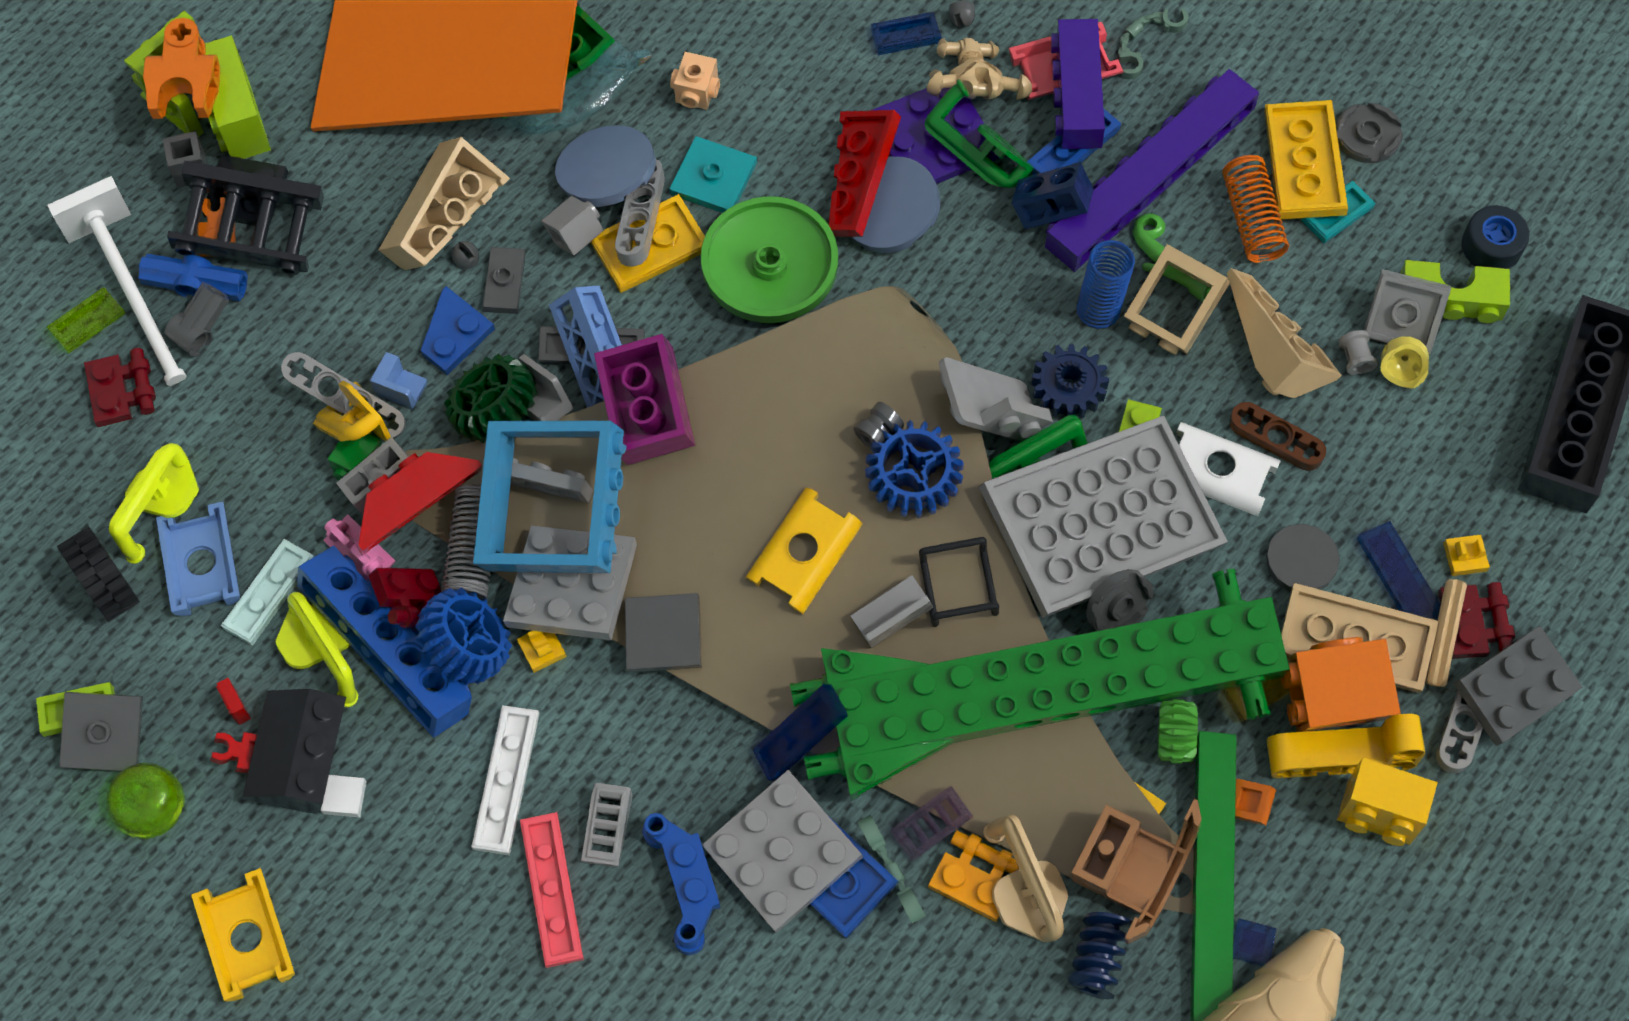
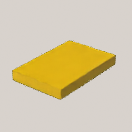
M678 194L660 203L649 255L642 264L630 267L621 264L619 261L615 242L620 222L604 229L603 232L590 242L618 290L622 293L701 255L705 235ZM636 220L630 224V227H641L646 221ZM632 240L633 248L636 246V242Z

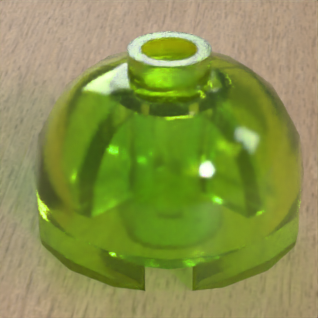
M141 762L126 767L115 776L108 787L106 804L110 818L121 832L131 837H138L139 839H150L163 835L175 826L185 804L183 786L171 771L156 763Z

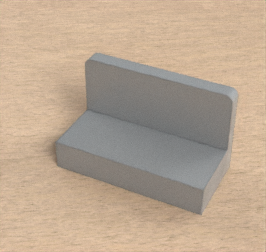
M525 354L518 358L529 369L537 383L535 389L538 394L533 398L535 405L527 409L531 419L534 421H558L574 409L555 375Z
M911 575L850 616L870 647L873 648L931 610L933 606L913 575Z

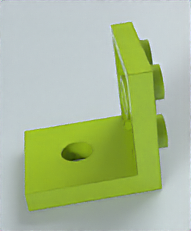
M182 11L177 17L169 20L159 32L150 39L145 40L135 52L124 60L125 64L135 72L131 77L134 83L143 90L140 96L144 100H146V88L143 80L146 56H162L164 31L171 21L178 18H188L194 21L193 17L186 11ZM178 94L173 97L167 105L165 117L184 133L196 131L198 137L204 132L189 98L185 94Z

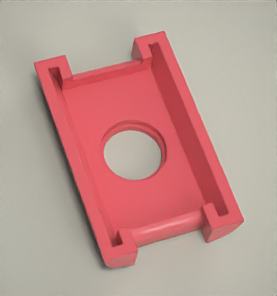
M1099 22L1102 79L1122 74L1123 69L1118 59L1109 61L1102 45L1103 42H1106L1107 32L1103 23ZM1051 36L1009 48L1013 67L1020 65L1024 76L1032 84V92L1026 97L1027 100L1052 94L1054 88H1059L1058 80H1052V60L1057 59V53H1051Z

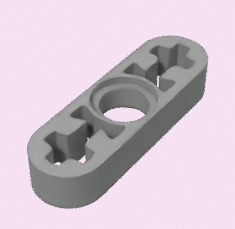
M1458 690L1436 751L1438 765L1444 771L1452 774L1461 773L1469 766L1483 726ZM1460 714L1470 716L1475 723V729L1470 732L1460 730L1455 722L1456 716ZM1457 739L1464 742L1460 746L1458 755L1464 759H1459L1456 763L1450 761V754L1446 752L1451 751Z

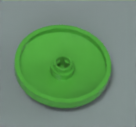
M782 197L752 198L730 207L710 226L701 248L703 279L713 298L727 311L740 318L760 323L789 321L813 310L825 299L833 287L838 271L836 239L826 221L805 204Z

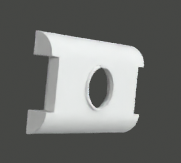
M1181 422L1176 432V436L1182 438L1179 446L1204 495L1259 516L1265 501L1264 497L1259 496L1260 490L1268 471L1275 474L1281 460ZM1215 452L1228 453L1234 459L1235 469L1226 476L1216 475L1208 468V457Z

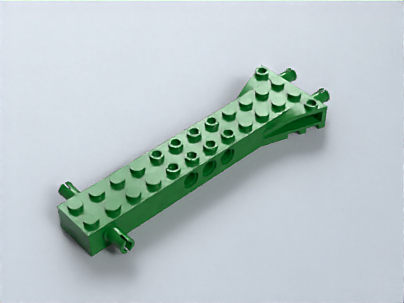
M1227 569V573L1221 570L1212 574L1220 603L1217 608L934 664L849 652L846 650L821 648L825 674H822L823 678L789 684L794 707L822 700L832 703L840 746L837 747V751L804 756L808 780L842 773V776H846L850 799L853 801L864 792L880 783L883 784L892 779L894 775L910 766L913 767L953 743L1234 687L1241 689L1247 720L1256 719V716H1259V718L1269 716L1271 712L1268 708L1262 683L1283 678L1290 670L1272 597L1247 602L1242 600L1236 578V570Z

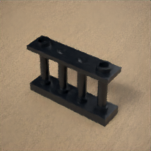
M184 160L182 176L185 185L189 186L192 191L182 233L168 231L167 238L175 252L185 256L199 253L276 267L280 272L289 275H297L299 271L308 272L307 256L299 255L308 212L312 211V209L321 210L324 199L322 186ZM210 190L223 192L226 195L217 239L196 236L205 193H208ZM244 196L257 198L260 202L251 246L230 242L239 201ZM278 202L289 204L294 208L285 252L265 248L273 207Z

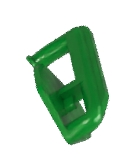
M958 79L957 84L946 92L926 117V130L987 183L1003 188L1016 187L1018 180L1028 177L1034 167L1010 143L986 124H981L977 130L986 140L978 148L945 120V117L963 97L970 96L964 83ZM993 151L1001 159L1006 155L1018 163V165L1010 174H1007L987 156Z
M1075 415L1066 416L996 456L989 463L992 479L1040 462L1039 458L1069 440L1071 441L1072 449L1088 444L1081 420Z

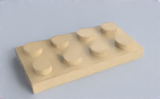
M1294 583L1283 621L1281 636L1287 658L1296 652L1311 650L1312 645L1352 637H1362L1363 642L1386 638L1395 686L1420 694L1424 688L1439 621Z

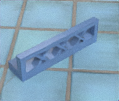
M600 286L575 287L549 304L588 408L604 400L594 353L618 347L622 344ZM569 303L574 313L572 323L567 321L563 307ZM579 335L583 337L586 344L584 355L579 352L577 347ZM591 367L595 369L598 376L596 387L591 384L589 379Z

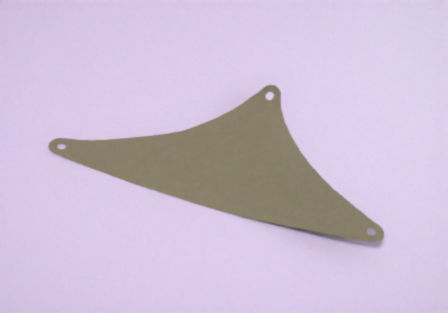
M884 286L840 299L741 344L678 369L696 446L626 465L621 459L620 468L623 472V486L621 490H618L617 505L620 509V521L615 526L614 535L635 537L637 548L612 640L626 647L625 598L698 593L700 597L702 668L666 671L817 755L837 751V747L840 746L832 703L822 700L794 707L789 683L794 684L823 678L822 674H825L821 648L846 650L849 652L934 664L1049 641L1031 602L1023 577L979 488L984 482L992 479L981 430L959 424L950 412L951 403L947 390L940 379L939 361L948 357L962 362L956 346L945 334L942 327L908 292L899 287ZM912 300L917 303L928 317L916 311L910 304V301ZM602 401L583 410L564 415L558 421L609 420L605 402ZM877 402H883L890 406L904 422L902 430H906L909 420L913 422L914 429H920L921 423L926 421L928 423L927 431L932 432L934 428L939 426L941 428L940 438L951 435L953 440L950 447H959L960 456L957 459L964 462L963 470L959 471L963 475V480L961 484L956 485L958 488L957 495L955 497L947 496L949 504L946 508L936 503V513L933 515L928 512L927 508H922V516L919 519L915 516V509H908L907 516L903 517L901 516L900 506L889 512L887 510L888 500L878 503L876 501L878 491L870 492L868 483L872 479L865 477V469L869 467L866 463V456L873 452L856 436L854 427L860 420L867 419L870 416V410ZM599 437L515 438L513 458L517 459L520 464L530 466L531 462H538L549 466L552 469L551 471L562 474L564 470L576 471L585 476L584 479L593 489L590 502L585 503L510 485L503 553L523 554L531 525L590 532ZM476 440L452 447L408 450L405 452L409 456L416 453L418 457L426 452L475 459L482 465L486 442L482 443ZM914 447L919 452H929L925 448ZM899 450L887 460L884 467L885 472L893 470V466L901 461ZM909 462L908 469L912 468L915 471V473H918L920 478V469L916 470L914 466H911ZM943 466L936 468L935 473L928 476L929 488L935 486L944 474ZM481 470L462 485L481 486L483 471ZM910 486L898 487L905 491L915 492ZM807 487L818 492L819 497L816 501L843 518L850 512L863 525L805 613L801 614L789 606L788 602L792 597L764 579L758 587L745 577L798 497ZM456 490L412 520L446 543L450 539L449 533H451L450 527L452 526L451 521L454 514L453 503L455 502ZM468 495V496H473V497H478V498H480V496ZM462 507V509L464 510H473L470 508ZM465 513L461 514L463 516H472ZM458 532L462 535H474L465 532ZM798 534L789 543V553L798 561L812 559L818 550L816 540L809 534ZM978 537L986 538L997 603H999V615L994 616L991 610L943 618L939 619V625L934 627L932 626L930 612L928 611L873 648L870 647L850 615L911 575H913L926 595L919 558V550L921 548ZM458 538L461 541H472L464 538ZM462 544L457 545L460 547H471ZM979 545L927 554L937 612L990 603ZM461 551L462 553L474 554V553H469V552ZM494 572L514 585L517 572ZM1091 716L953 743L913 767L910 766L894 775L892 779L883 784L877 785L923 810L985 838L983 834L985 825L1007 815H1015L1021 821L1037 860L1052 863L1056 866L1059 873L1072 878L1071 872L1105 805L1141 821L1142 829L1176 845L1179 838L1119 763ZM1004 837L1003 841L997 843L1007 849H1010L1006 837ZM1191 849L1181 873L1186 874L1190 878L1192 884L1191 891L1188 895L1181 898L1170 894L1163 909L1193 914L1194 850Z

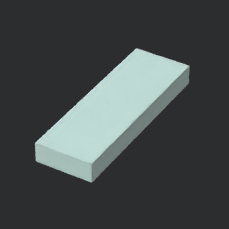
M283 539L221 624V627L253 646L297 585L298 567L312 559L314 555Z

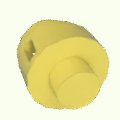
M1401 336L1392 339L1385 345L1381 353V372L1386 379L1405 388H1416L1425 381L1428 375L1429 353L1426 346L1420 340Z

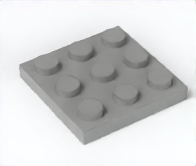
M531 525L523 554H588L590 532ZM614 535L617 554H612L611 573L517 572L503 619L505 626L514 629L612 640L637 548L635 537Z
M789 770L702 844L776 933L863 858L858 849Z

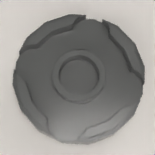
M1380 104L1352 105L1342 112L1336 124L1339 147L1350 158L1362 163L1386 161L1397 152L1402 142L1401 122L1389 108Z
M1307 524L1289 525L1278 531L1270 541L1266 555L1269 574L1278 585L1290 592L1294 583L1319 590L1326 588L1335 577L1340 561L1337 546L1331 537L1318 527Z
M1132 569L1118 571L1109 576L1095 589L1088 601L1086 610L1088 623L1096 631L1139 623L1149 609L1146 606L1148 599H1153L1152 583L1138 570Z

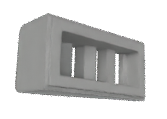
M594 783L581 862L619 868L633 797L631 788ZM602 799L621 801L618 806L604 804L601 801ZM599 813L618 816V822L598 819ZM596 829L614 831L616 835L615 837L597 835L595 831ZM593 844L612 846L613 853L592 850Z

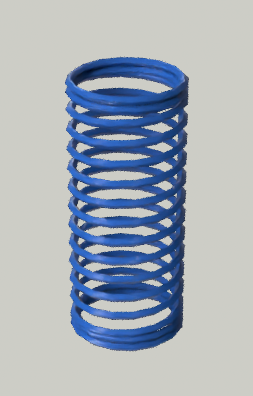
M1115 240L1102 241L1091 250L1076 307L1079 318L1089 327L1097 329L1107 328L1114 325L1119 319L1135 264L1133 252L1122 242ZM1105 246H1113V247H1116V248H1119V249H1115V248H1112V247H1107V248H1102V247H1105ZM1112 250V251H1115V252L1120 253L1121 255H1119V254H1117V253H1114V252H1110V251H1108V252H1101V251ZM1108 258H1109V259L1115 260V261H1117V262H1114V261H1111V260H1100V259H1108ZM1099 263H1111V264H1114V265H1116V266H1113V265H1110V264H1099ZM1099 271H1108V272L1114 273L1115 275H1113V274H1111V273L1099 272Z

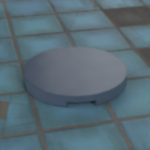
M604 126L590 130L570 142L557 160L555 175L561 191L570 197L572 195L583 202L589 201L594 207L608 206L624 201V196L637 189L640 185L645 186L653 175L656 158L649 139L642 132L627 126Z
M898 156L888 157L863 237L851 238L863 246L864 249L877 253L898 252L913 246L912 243L919 239L929 227H933L940 211V192L931 173L915 160Z

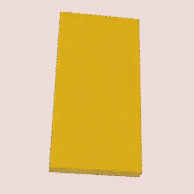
M1332 100L1265 104L1264 112L1276 205L1279 208L1280 219L1347 215L1348 204Z

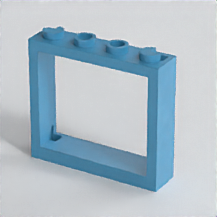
M488 421L473 564L491 572L611 573L612 554H617L614 531L615 526L620 521V509L617 505L618 490H621L623 486V472L620 468L621 457L627 447L623 444L624 430L612 421ZM599 437L588 554L503 553L515 438Z

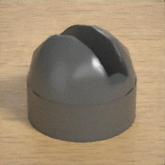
M957 1L949 5L950 21L955 27L962 28L963 24L968 27L973 23L975 18L974 3Z
M460 241L452 248L451 257L457 268L468 270L475 267L479 262V252L473 243ZM465 249L471 257L468 259L461 250Z

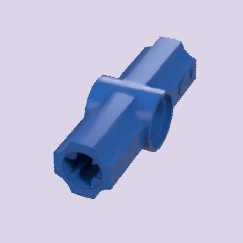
M147 253L145 257L141 258L138 279L143 285L171 289L182 297L187 295L194 296L203 282L222 291L228 296L229 300L240 302L244 298L247 289L248 275L243 270L212 265L207 259L196 255H186L181 260Z

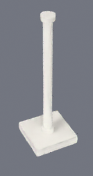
M112 176L48 204L47 206L68 243L94 232L166 374L164 376L166 384L172 386L185 380L186 374L184 370L178 368L106 227L131 215Z

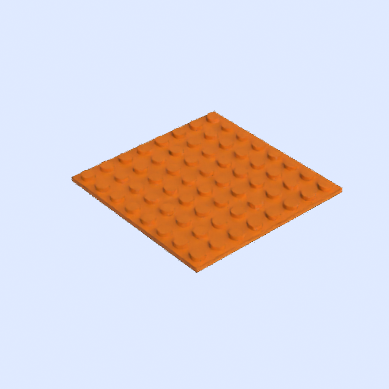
M335 0L310 128L313 132L560 113L562 112L577 0Z

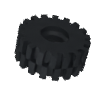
M89 526L57 545L61 555L108 622L140 603L138 597Z

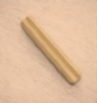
M1449 579L1445 582L1438 616L1439 623L1425 680L1431 686L1445 687L1447 684L1467 584L1461 580Z

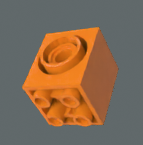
M1352 637L1312 645L1311 650L1296 652L1287 658L1290 670L1280 679L1283 689H1289L1291 704H1287V716L1290 726H1296L1297 732L1320 731L1385 721L1391 716L1401 714L1386 638L1363 642L1362 637Z

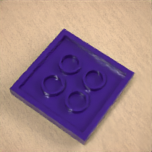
M927 88L873 109L895 110L901 116L889 157L898 156L917 161L931 173L936 184L972 170L935 139L925 128L926 117L950 88L941 89L939 97L931 95ZM963 97L945 117V120L979 148L986 138L977 128L979 125L984 124L971 100ZM993 151L987 156L992 161L1000 158Z

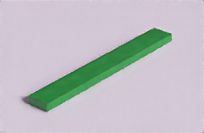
M1199 731L1197 735L1195 799L1198 800L1202 820L1194 842L1190 1021H1202L1218 1008L1219 1003L1233 994L1236 734Z

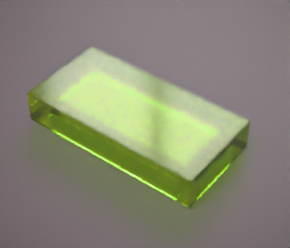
M102 287L49 324L47 328L69 354L126 313L105 287Z

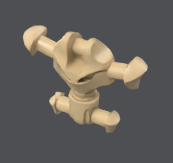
M945 38L938 42L937 54L942 58L945 55H956L959 66L952 69L949 75H942L941 71L934 69L929 73L930 80L927 85V91L931 95L939 97L941 89L952 88L957 84V80L960 79L970 94L966 98L975 99L976 96H982L988 100L998 97L1003 90L1016 92V100H1021L1031 94L1032 84L1021 73L1019 79L1002 76V72L997 67L984 61V57L993 59L999 53V47L992 41L986 44L978 43V41L972 38H963V40L958 42H946Z

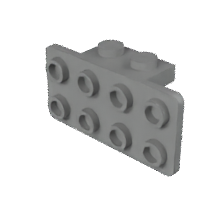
M948 357L939 361L940 379L947 390L951 403L950 412L959 424L1024 441L1040 432L1041 428L1053 422L1049 409L1033 405L1027 385L1023 381Z

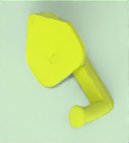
M166 444L154 453L146 467L137 473L127 488L125 499L110 521L109 533L130 563H139L145 557V548L141 544L135 543L129 534L141 513L147 512L165 518L177 517L189 508L199 492L190 461L178 444Z
M292 592L287 597L289 610L276 638L277 649L285 662L296 669L309 668L324 660L337 681L339 690L337 695L346 697L344 707L353 706L356 704L359 695L355 689L351 668L340 653L350 645L314 605L308 603L302 593Z

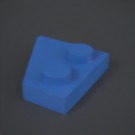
M446 286L441 292L421 348L422 356L444 374L448 375L495 330L494 324Z

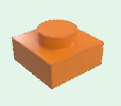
M1237 778L1235 818L1266 826L1276 789L1269 785Z

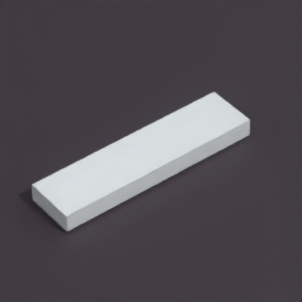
M502 705L472 842L473 850L510 855L539 719L538 710Z

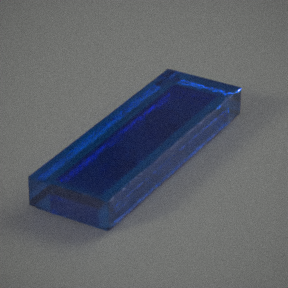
M1391 521L1359 534L1357 537L1359 544L1398 610L1433 620L1437 619L1441 605Z
M832 684L820 686L753 749L768 781H776L848 716Z

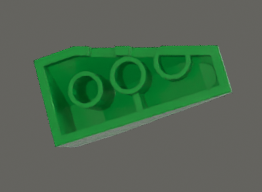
M579 6L576 7L566 82L590 68L615 43L613 37Z

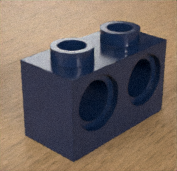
M1081 162L1019 179L1012 199V205L1024 228L1029 229L1087 213L1094 189Z

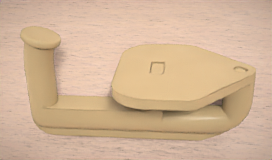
M1007 815L988 823L983 829L986 840L996 844L1003 841L1004 837H1006L1019 867V870L998 879L992 889V899L1002 923L1011 929L1042 942L1057 941L1064 933L1062 915L1068 900V891L1058 869L1048 861L1037 860L1021 821L1017 816Z

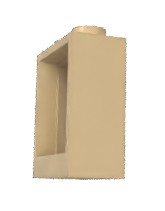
M1167 244L1124 315L1126 320L1131 323L1128 328L1144 338L1149 333L1159 338L1158 346L1174 355L1179 350L1187 354L1230 282L1226 276ZM1168 265L1211 288L1182 338L1139 315Z

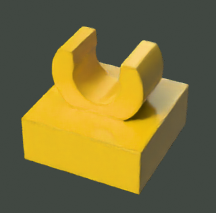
M1481 535L1445 539L1443 545L1452 576L1488 571L1490 566Z
M530 631L517 639L533 673L566 657V653L555 633Z

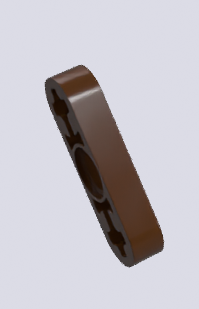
M1242 402L1233 408L1229 424L1232 431L1237 435L1302 470L1311 471L1321 466L1326 455V447L1319 438L1251 402ZM1250 414L1252 416L1251 422H1248L1246 425L1241 424V417ZM1262 421H1264L1266 424L1260 435L1257 433V430L1261 426ZM1271 430H1280L1286 435L1287 441L1283 444H1275L1269 440L1267 433ZM1296 438L1298 442L1296 446H1294L1293 451L1288 450L1293 442V439ZM1309 447L1315 450L1314 456H1311L1309 459L1304 458V451Z

